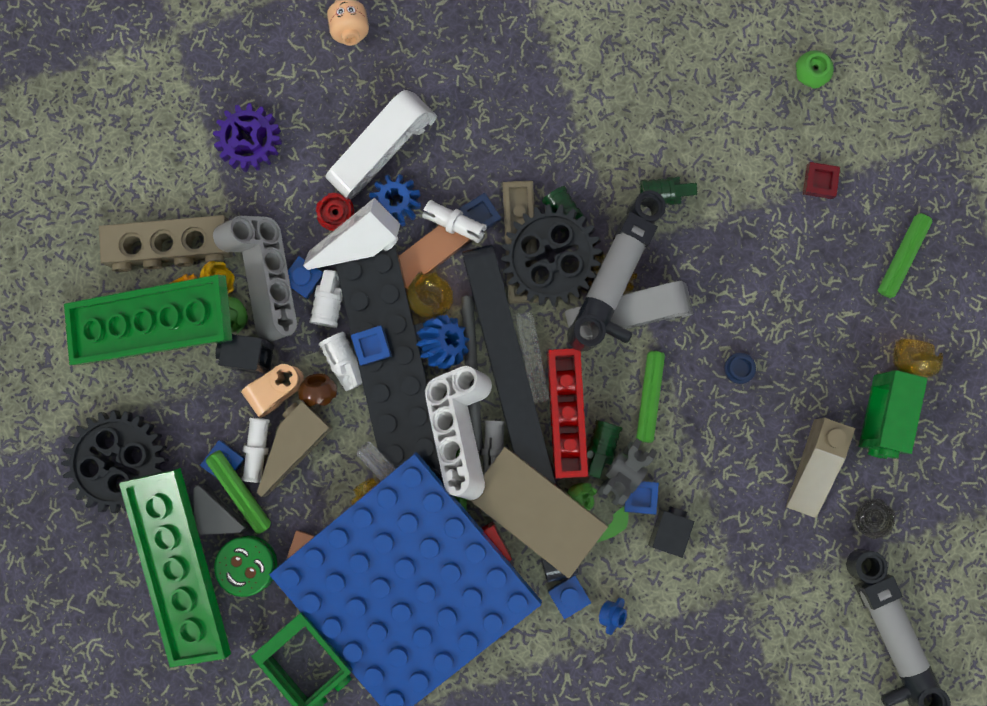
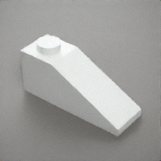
M373 198L309 250L303 266L310 270L373 257L381 250L388 251L398 241L397 235L400 223Z

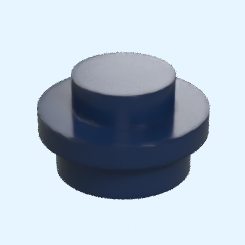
M736 353L726 360L724 372L731 382L744 384L753 379L756 373V364L749 355Z

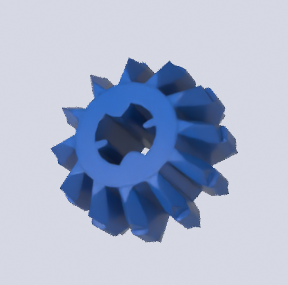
M398 174L396 181L392 182L390 175H386L385 181L387 184L383 185L381 182H375L374 185L379 192H370L369 197L371 200L375 198L395 219H398L403 227L406 225L405 216L411 220L416 218L415 213L411 209H421V203L416 200L421 194L419 190H412L414 187L413 180L410 179L403 184V175ZM399 195L402 202H397V206H391L390 197L394 200L393 196Z
M440 315L435 317V319L431 318L425 321L423 328L417 332L421 340L416 346L421 347L423 350L420 358H428V366H438L439 369H447L460 364L463 361V356L469 352L465 344L470 339L464 337L463 334L466 327H458V319H449L447 315Z

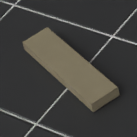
M533 181L502 182L505 244H511L512 242L506 233L516 234L518 231L513 225L514 221L523 225L525 223L523 213H526L530 218L535 217ZM536 239L530 240L527 243V254L537 252ZM537 260L527 262L526 266H532ZM537 271V273H536V275H535V281H536L537 283H538V271ZM507 275L508 304L531 303L527 301L529 291L521 296L518 295L516 292L520 284L516 286L509 285L508 282L514 275ZM539 296L532 303H539Z

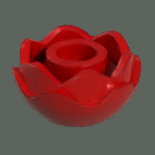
M329 193L316 206L319 224L330 231L337 229L355 214L352 201L339 193ZM337 210L338 214L333 215V211Z

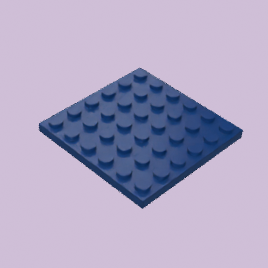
M417 452L269 574L299 611L303 612L353 669L352 673L380 706H414L541 606L542 600L457 499L446 491L444 484Z

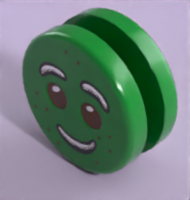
M248 535L235 538L227 542L216 556L214 564L216 579L219 585L231 595L238 597L255 595L272 583L273 579L269 574L278 567L277 555L273 547L260 537Z

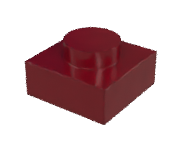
M809 162L806 165L803 195L834 199L837 196L840 167Z

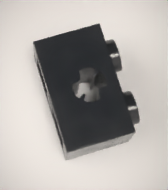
M232 334V341L217 343L215 356L216 359H219V366L234 371L265 375L271 369L274 345L262 338Z

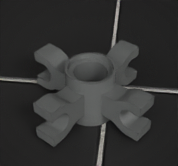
M637 438L634 442L630 441L624 451L617 455L605 474L608 479L603 481L597 491L601 496L603 494L608 495L610 491L614 492L615 497L612 503L616 506L618 503L623 506L630 494L638 488L648 471L645 466H648L657 454V451L651 449L649 453L645 451L641 454L638 448L642 441Z

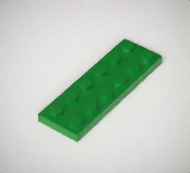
M225 275L207 276L64 304L69 365H85L232 341Z
M181 468L120 482L119 486L170 668L227 658L231 655V650Z

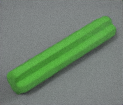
M922 213L914 217L878 288V292L887 298L896 296L932 224L931 217Z
M659 351L648 352L636 435L637 439L645 443H652L655 436L665 354Z
M218 450L210 454L206 459L207 465L252 529L257 534L266 531L270 527V520L222 451Z

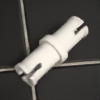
M433 200L428 201L424 208V211L428 212H423L422 217L445 227L446 231L451 234L456 232L476 243H479L485 234L482 230H486V224H481L464 216L461 210L455 209L453 211L435 203Z
M250 417L247 445L243 446V452L246 455L242 481L258 483L262 478L265 455H268L269 448L266 447L270 420Z

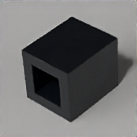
M669 506L668 512L659 509L648 546L683 558L695 521L686 518L688 513L686 511Z

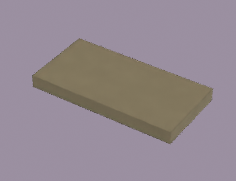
M504 447L483 475L485 488L481 496L475 500H470L567 578L572 576L609 527L604 521L508 447Z

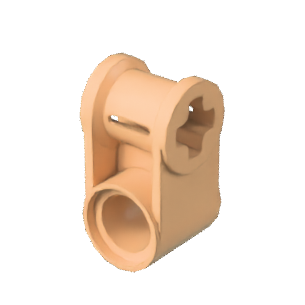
M280 364L264 376L248 384L241 393L257 416L262 418L278 408L283 401L298 391L300 384L304 380V375L297 367ZM284 373L292 374L289 378L290 385L282 384L285 380Z

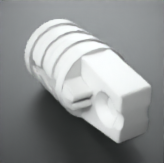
M324 270L321 284L316 286L315 300L313 301L311 312L312 316L309 323L337 328V320L339 319V310L341 308L340 303L343 298L337 271Z
M340 332L321 341L319 346L322 348L332 372H334L345 391H348L363 383L357 357L354 355V351L350 347L345 333Z

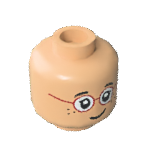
M336 0L329 7L327 12L329 31L335 41L352 46L366 37L369 25L367 13L362 3L357 0Z

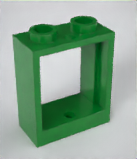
M898 370L874 375L859 442L860 448L868 449L867 455L887 459V457L899 459L900 454H912L928 378Z
M303 612L298 614L251 656L292 706H323L328 701L325 697L326 694L333 688L339 692L353 679L349 675L353 669ZM303 627L307 628L340 667L338 672L308 698L272 656Z

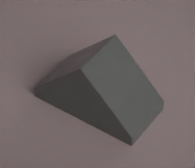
M198 484L193 489L194 519L199 535L241 533L251 527L206 484Z

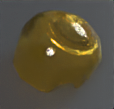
M421 271L409 285L407 299L411 309L418 316L431 319L448 313L453 304V290L448 282L439 277L436 272L423 274Z
M899 339L895 343L893 363L898 371L929 378L937 375L941 370L943 353H940L937 357L935 355V346L928 342L914 339Z

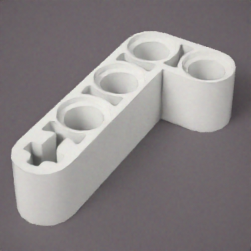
M408 90L401 91L326 174V179L346 199L349 198L351 200L373 179L412 134H422L425 131L423 128L428 124L431 126L436 120L437 115L415 93Z
M469 366L459 367L430 380L425 389V397L444 487L450 495L475 500L483 493L485 481L468 405L485 399L491 392L492 382L486 374ZM474 379V383H473V385H472L471 388H470V384H471L472 380ZM460 448L459 456L456 458L457 450Z

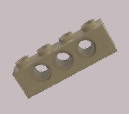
M224 215L99 226L101 263L112 268L114 272H128L132 270V266L143 265L144 269L163 268V263H174V266L187 267L194 265L193 261L205 260V263L209 261L224 262V258L233 257V252H225L219 249L214 242L213 232L217 226L229 219ZM198 236H204L203 245L198 249H193V240ZM172 238L173 245L171 249L162 252L163 242ZM137 241H141L140 251L132 254V245Z

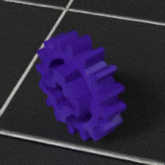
M248 103L246 110L243 111L239 105H235L236 113L231 114L226 110L224 113L227 119L225 121H216L221 131H213L214 137L220 140L214 144V147L218 151H222L219 156L224 162L229 160V165L233 169H236L240 164L244 172H248L250 165H253L259 171L262 161L267 165L271 164L268 158L270 154L278 156L279 153L274 148V145L282 144L280 137L276 136L281 132L278 124H274L276 120L272 114L266 116V111L263 107L260 106L255 112L251 103ZM232 130V137L229 139V135ZM241 130L252 137L254 145L243 138ZM267 136L266 143L264 147H262L263 138ZM245 153L254 154L251 156H242Z

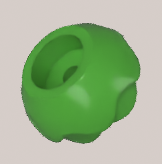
M808 51L800 56L796 62L797 79L808 87L819 88L829 82L833 76V62L822 51Z
M228 296L231 332L239 333L245 327L248 315L238 298Z
M578 483L571 486L567 494L590 510L595 504L593 496L597 493V490L591 487L592 484Z

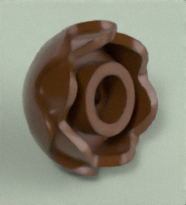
M325 374L307 376L298 389L299 399L303 400L310 407L316 404L328 405L337 395L336 383Z

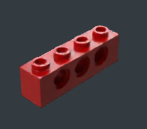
M574 348L548 350L554 479L588 477L581 351Z

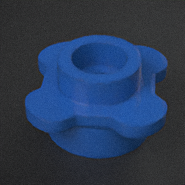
M619 597L616 603L610 600L606 601L600 610L599 622L601 625L606 626V633L612 635L617 627L621 628L625 624L627 611L623 609L625 604L623 598Z

